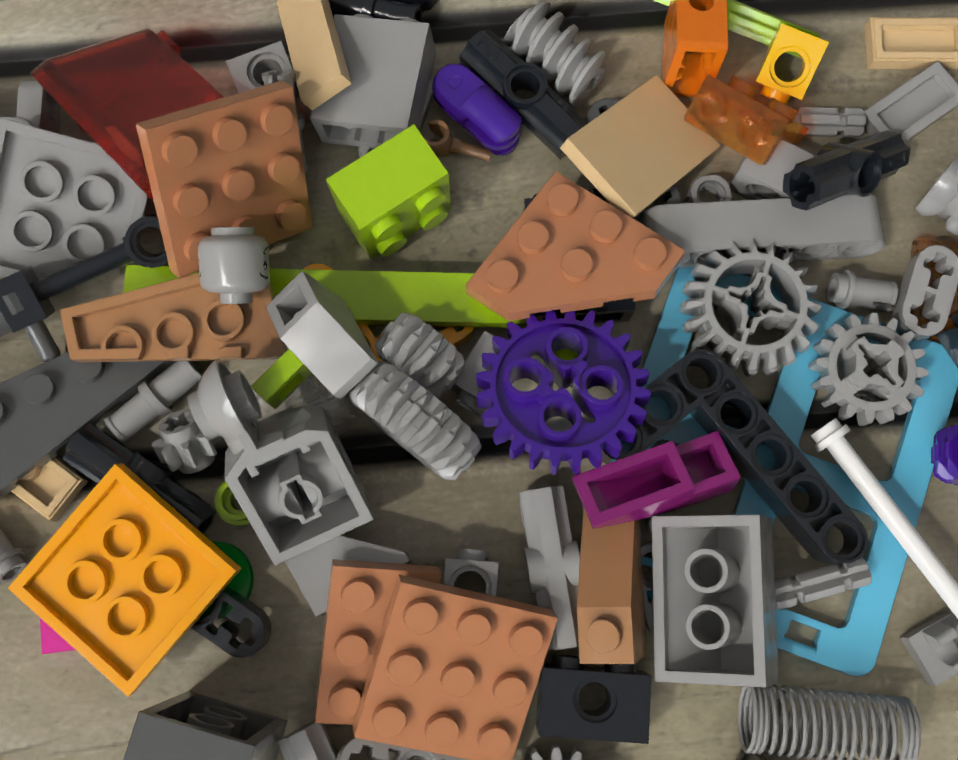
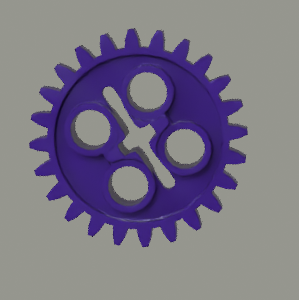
M554 310L546 311L545 320L540 322L533 314H530V318H526V327L524 329L510 321L507 323L509 340L494 335L492 338V349L496 354L483 353L481 356L482 367L487 371L478 372L476 375L477 387L483 389L476 396L477 406L487 409L482 414L483 426L493 427L499 425L493 433V442L498 445L511 440L509 457L512 460L520 456L524 451L530 453L529 469L534 470L542 458L549 460L550 471L553 475L557 474L561 461H568L574 474H579L581 461L584 458H588L596 469L601 468L603 460L602 450L618 458L622 450L619 439L633 443L637 430L632 424L643 425L647 411L640 406L648 405L651 391L642 387L647 384L650 375L649 370L636 368L640 365L643 353L641 350L626 352L631 337L628 333L620 335L615 339L611 336L614 321L609 320L600 328L595 326L594 311H590L583 321L576 320L575 311L566 312L565 317L557 319ZM560 349H569L574 351L578 357L573 360H562L555 356L554 353ZM535 355L539 356L545 363V367L539 361L531 357ZM527 378L533 380L538 386L531 391H520L513 387L512 384L519 379ZM554 383L560 388L557 391L553 390ZM569 386L572 388L571 394L566 390ZM594 386H602L610 390L613 397L600 400L591 396L587 390ZM581 411L589 418L595 419V422H586L581 415ZM560 416L569 420L572 427L566 431L558 432L550 429L545 422L552 417Z

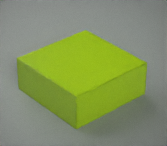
M288 349L250 387L276 410L313 373Z

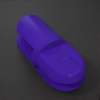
M447 64L440 68L432 82L433 97L439 107L495 155L506 156L513 152L520 138L522 117L470 68L462 64Z

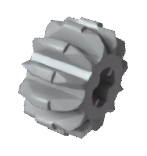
M401 313L394 322L390 321L381 332L382 336L375 344L378 357L382 361L393 364L397 369L402 370L410 378L416 380L422 387L430 391L437 399L446 390L449 391L465 367L463 355L456 350L454 345L433 329L430 324H426L418 316H413L409 313Z

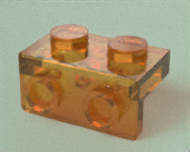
M708 74L684 116V120L759 165H766L781 140L798 146L809 129L794 120L799 111L773 97L768 105L754 98L758 88L734 75L726 83Z

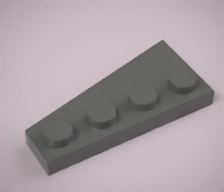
M66 352L1 382L0 496L5 497L19 486L17 482L35 467H43L58 455L56 451L70 441L76 432L85 428L89 423L96 425L99 422L98 418L116 403L125 402L138 391L137 387L145 380L151 381L173 364L174 361L76 362L70 360L69 352Z

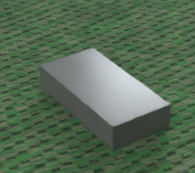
M937 61L865 110L866 126L864 130L869 136L883 131L901 133L904 143H907L958 107V84L940 62Z

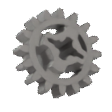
M870 313L863 318L862 322L856 314L850 315L842 321V326L835 323L825 331L829 340L821 339L814 344L813 349L822 355V358L810 362L808 369L820 372L821 378L812 383L811 387L815 390L825 388L828 395L821 403L824 408L835 403L841 406L838 412V419L843 421L857 413L859 426L873 423L874 418H876L879 424H884L894 420V413L902 415L913 409L908 399L913 400L923 396L925 391L915 384V380L928 376L929 370L916 367L915 360L926 354L925 350H911L908 343L912 341L915 334L912 331L901 336L896 333L897 319L892 318L881 326L879 325L877 313ZM866 338L875 340L881 344L869 343V341ZM837 363L839 364V375L837 372ZM867 364L872 368L868 376L863 371ZM855 393L866 394L871 401L877 399L878 402L864 401L853 395Z

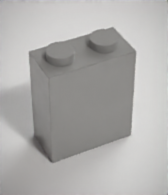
M334 14L335 26L352 84L311 111L310 120L321 142L376 148L413 124L420 131L428 83L431 78L436 54L430 24L410 18L390 20L373 18L365 14H355L353 16Z

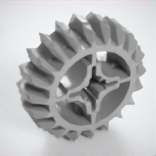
M754 239L751 240L750 247L747 250L741 251L732 242V249L722 250V254L715 250L709 252L705 257L706 265L696 264L691 271L694 281H687L682 289V292L691 299L681 303L680 312L694 317L683 324V331L688 333L698 331L700 336L691 344L692 348L699 350L706 344L712 352L726 359L725 363L732 372L741 363L746 377H752L757 374L759 366L766 375H770L778 370V362L787 367L796 361L795 352L803 353L809 348L810 342L806 336L816 333L819 324L809 317L818 314L821 311L822 305L810 301L808 298L817 292L818 285L811 283L803 284L801 279L808 273V267L802 266L795 271L789 265L793 260V252H786L779 259L774 256L776 251L774 243L767 248H763L760 253ZM729 275H752L750 281L742 288L729 285L727 289L715 286L717 281ZM770 285L779 293L783 303L776 300L772 295ZM752 294L750 300L752 303L751 311L756 313V315L748 321V305L744 301ZM714 312L724 316L730 326L729 335L719 325ZM775 327L783 330L776 342L766 345L747 344L749 337L755 333L756 328L770 330Z
M378 361V364L363 380L356 384L349 394L352 404L364 416L413 457L445 480L455 481L463 471L466 472L476 460L474 457L482 448L477 434L458 415L452 412L446 404L442 403L416 380L410 378L402 370L397 369L393 364Z

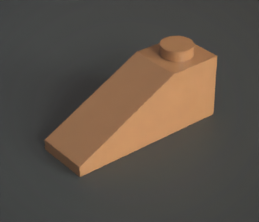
M583 509L577 596L580 664H635L648 655L639 520L593 529L586 511Z

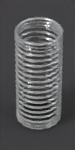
M776 684L766 688L743 686L740 693L738 734L741 747L747 754L752 753L754 755L756 753L761 755L765 752L768 756H771L774 752L778 757L784 753L788 758L794 755L798 759L804 756L808 760L812 757L816 760H820L822 757L824 760H866V753L869 758L868 760H874L875 756H877L878 760H884L885 758L886 760H917L921 746L920 719L915 705L908 697L887 695L885 697V695H875L872 693L866 695L862 692L856 694L852 691L846 693L842 690L837 692L832 689L827 691L822 688L818 691L813 687L808 690V688L803 686L799 689L796 686L789 688L786 685L779 687ZM769 697H770L771 703H772L771 714H770V702H769ZM779 697L782 704L780 709V719L778 716L777 707ZM788 698L790 699V702H791L789 717H788V709H787ZM798 698H799L800 704H801V705H800V710H799V718H798V711H797V705H796ZM809 698L810 708L809 712L807 713L806 702ZM817 699L819 700V703H820L818 714H817V707H816ZM827 699H828V702H829L828 713H827V709H826V705H825ZM837 700L839 703L838 711L835 707V703ZM846 701H848L849 705L847 712L845 708ZM856 701L858 703L857 712L854 707ZM865 702H867L868 705L867 711H865L864 708ZM875 702L877 703V706H878L877 709H876V712H875V709H874V704H875ZM897 712L900 714L903 730L901 756H899ZM870 716L873 726L872 750L869 741ZM851 717H852V723H853V741H852V746H851V737H850ZM860 718H862L863 725L862 749L860 745ZM841 719H842V722H843V740H842V742H841ZM879 719H880V741H881L882 751H880V747H879V735H878V731H879ZM822 720H823V739H822ZM832 721H833V740H832V732H831ZM769 733H770V739H771V747H770V750L768 749V746H767L768 739H769ZM778 733H779L780 744H781L780 751H778V748H777ZM788 733L791 747L789 752L787 750ZM798 739H799V745H800V752H799V753H798L797 750H796L797 743H798ZM807 743H809V754L806 752ZM817 744L820 751L819 755L816 754ZM827 745H828V751H829V753H830L829 756H827L826 753H825V752H826V749H827ZM837 749H838L839 757H836V755H835ZM846 751L849 754L848 758L845 757ZM856 752H857V754H858V756H859L858 759L855 758Z

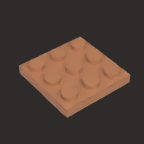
M278 81L135 123L169 268L179 279L199 272L198 243L201 239L211 236V228L254 227L255 235L264 237L268 241V245L313 228L292 85L284 81Z
M398 574L353 723L354 738L469 760H513L558 620L557 615L552 609Z

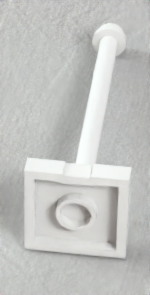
M835 418L810 435L816 443L813 446L816 451L820 452L827 448L958 619V583L846 440L844 435L850 431V428L846 424L842 426L838 419Z

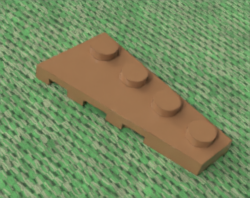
M199 273L60 309L70 360L76 362L216 360L217 358L220 360L279 359L288 349L287 345L279 338L266 308L275 298L271 278L270 284L266 289L252 292V303L221 304L220 293L205 291L200 285Z

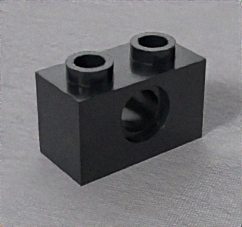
M552 655V664H543L538 680L536 713L538 736L649 744L651 675L645 671L637 670V663L605 664V668L589 667L580 664L579 656ZM593 682L603 684L606 690V699L603 705L596 710H585L580 707L579 693L581 689Z

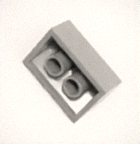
M762 515L652 516L655 682L765 688L779 682L772 518Z

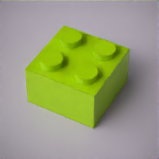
M414 124L326 179L340 216L370 260L380 254L382 257L394 254L406 244L408 236L421 228L427 231L436 227L448 216L447 211L451 209L449 173Z

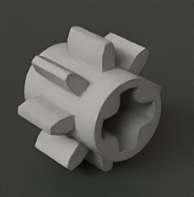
M186 409L174 412L162 420L158 429L162 438L152 442V446L161 464L167 463L170 471L174 472L179 469L182 473L192 474L207 468L214 461L217 454L214 444L221 442L222 437L218 436L208 440L195 422L191 410Z

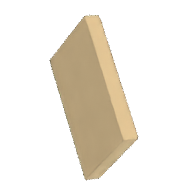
M656 74L568 137L560 149L612 206L634 219L710 157L721 145Z

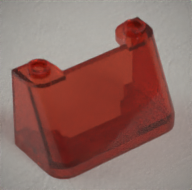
M149 28L46 59L30 72L72 120L102 148L153 202L150 181L135 123L224 98L222 94L180 57L182 51L165 31L161 30L155 34Z

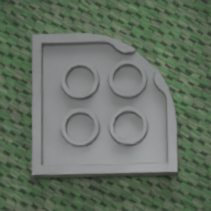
M0 118V276L6 277L31 266L40 280L123 243L122 238L125 236L130 225L144 216L151 190L143 156Z

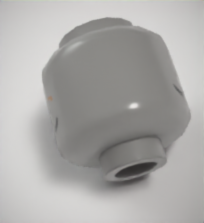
M254 227L211 228V236L201 239L198 243L200 285L207 292L220 293L221 304L252 303V292L263 291L269 286L270 262L268 241L262 236L255 235Z

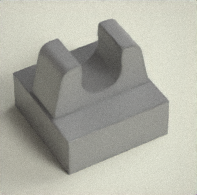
M943 612L900 636L928 685L938 686L953 676L958 675V622L953 613Z

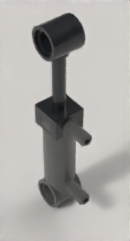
M157 215L143 216L132 223L122 238L123 243L40 280L31 266L0 279V337L24 329L42 362H47L60 356L61 352L43 319L56 311L49 298L132 261L136 265L139 264L149 268H156L167 264L166 251L159 254H151L142 248L139 241L140 233L144 228L151 226L160 229Z

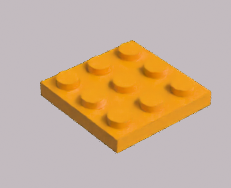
M119 463L113 465L8 589L129 697L141 687L242 568L127 466Z

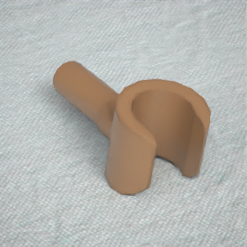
M442 120L429 121L428 126L431 132L438 136H444L437 142L425 139L437 157H444L451 152L489 162L491 155L489 149L453 137L448 125Z

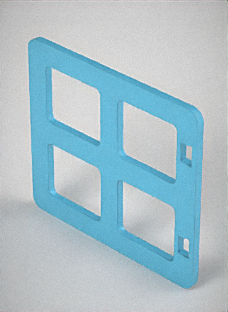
M694 267L678 268L675 273L642 369L649 370L650 373L647 384L642 386L643 388H646L685 356L692 333L684 332L682 326L694 316L681 313L680 305L683 301L691 299L682 292V289L687 281H694L691 275ZM733 274L716 282L715 286L727 289L729 285L742 288L750 281L751 277L743 274ZM770 285L772 295L776 300L783 303L779 293ZM752 294L744 301L748 305L747 314L750 319L756 315V313L751 311L752 303L750 300ZM808 298V300L822 305L821 311L818 314L809 317L819 324L818 330L813 335L806 336L810 346L803 353L795 352V362L787 367L781 364L766 411L848 508L871 518L873 529L864 560L867 562L871 572L872 582L867 586L854 589L845 621L840 627L830 626L788 609L776 610L777 648L848 675L862 676L869 673L875 666L908 554L839 465L806 454L800 449V438L816 392L815 389H812L811 384L820 379L821 376L820 372L808 369L810 362L822 358V355L818 354L813 349V346L821 339L829 340L825 334L828 328L835 323L842 326L844 319L854 315V313ZM857 315V317L862 322L864 317ZM866 338L869 341V343L881 344L875 340ZM927 339L908 343L911 350H925L926 354L915 361L916 367L929 370V375L915 380V383L925 392L923 396L911 400L913 409L907 413L889 476L885 481L878 480L915 528L934 468V464L931 463V447L934 445V435L946 427L958 387L957 366L943 345ZM650 397L648 405H646L649 415L659 421L668 420L670 409L667 402L659 397ZM689 414L647 449L653 448L657 441H673L675 445H679L707 435V433L695 418ZM619 439L622 445L620 454L627 453L630 450L631 443ZM759 444L755 451L756 461L763 469L770 471L774 467L775 456L769 447ZM744 478L732 515H762L772 518L773 525L776 515ZM794 485L793 489L807 493L803 487ZM643 556L642 564L653 568V559ZM647 590V598L650 600L653 598V591ZM791 620L817 629L813 641L814 647L784 637Z

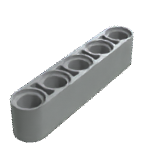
M843 195L809 210L792 207L789 198L665 204L648 208L639 215L641 224L686 251L683 260L677 268L695 267L696 264L706 265L705 257L709 252L715 250L722 254V250L733 248L732 242L736 244L740 251L747 250L752 239H754L760 253L763 248L769 247L772 243L775 244L776 250L774 256L779 259L786 252H793V260L791 262L865 257L881 251L886 246L877 198L873 195L866 197Z

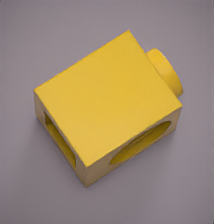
M779 24L754 79L756 82L763 84L760 94L787 104L790 96L802 100L829 42L785 24ZM793 51L801 58V71L791 80H781L775 74V62L781 54Z

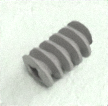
M542 0L535 7L527 9L514 21L507 31L503 42L508 47H512V51L520 59L526 58L527 63L540 67L546 75L548 84L555 82V91L559 95L564 96L570 93L569 103L575 108L595 92L605 77L606 71L601 66L607 52L602 49L593 56H588V51L593 42L592 39L586 37L578 44L573 43L578 27L573 24L561 32L559 28L565 16L561 12H557L547 20L545 16L549 10L550 3L547 0Z

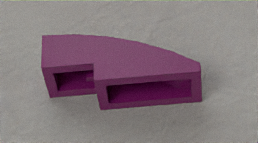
M715 431L676 446L673 441L608 463L601 466V468H594L575 475L572 481L592 528L595 529L648 518L728 493L734 489L741 477L719 432Z

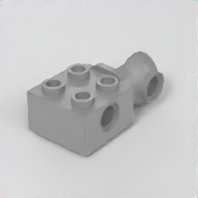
M219 358L210 364L200 380L198 391L187 396L189 408L199 429L208 440L222 436L229 446L225 451V480L275 566L374 520L366 489L322 406L301 405L297 408L278 412L257 422L256 420L262 417L260 405L244 374L240 370L231 373Z

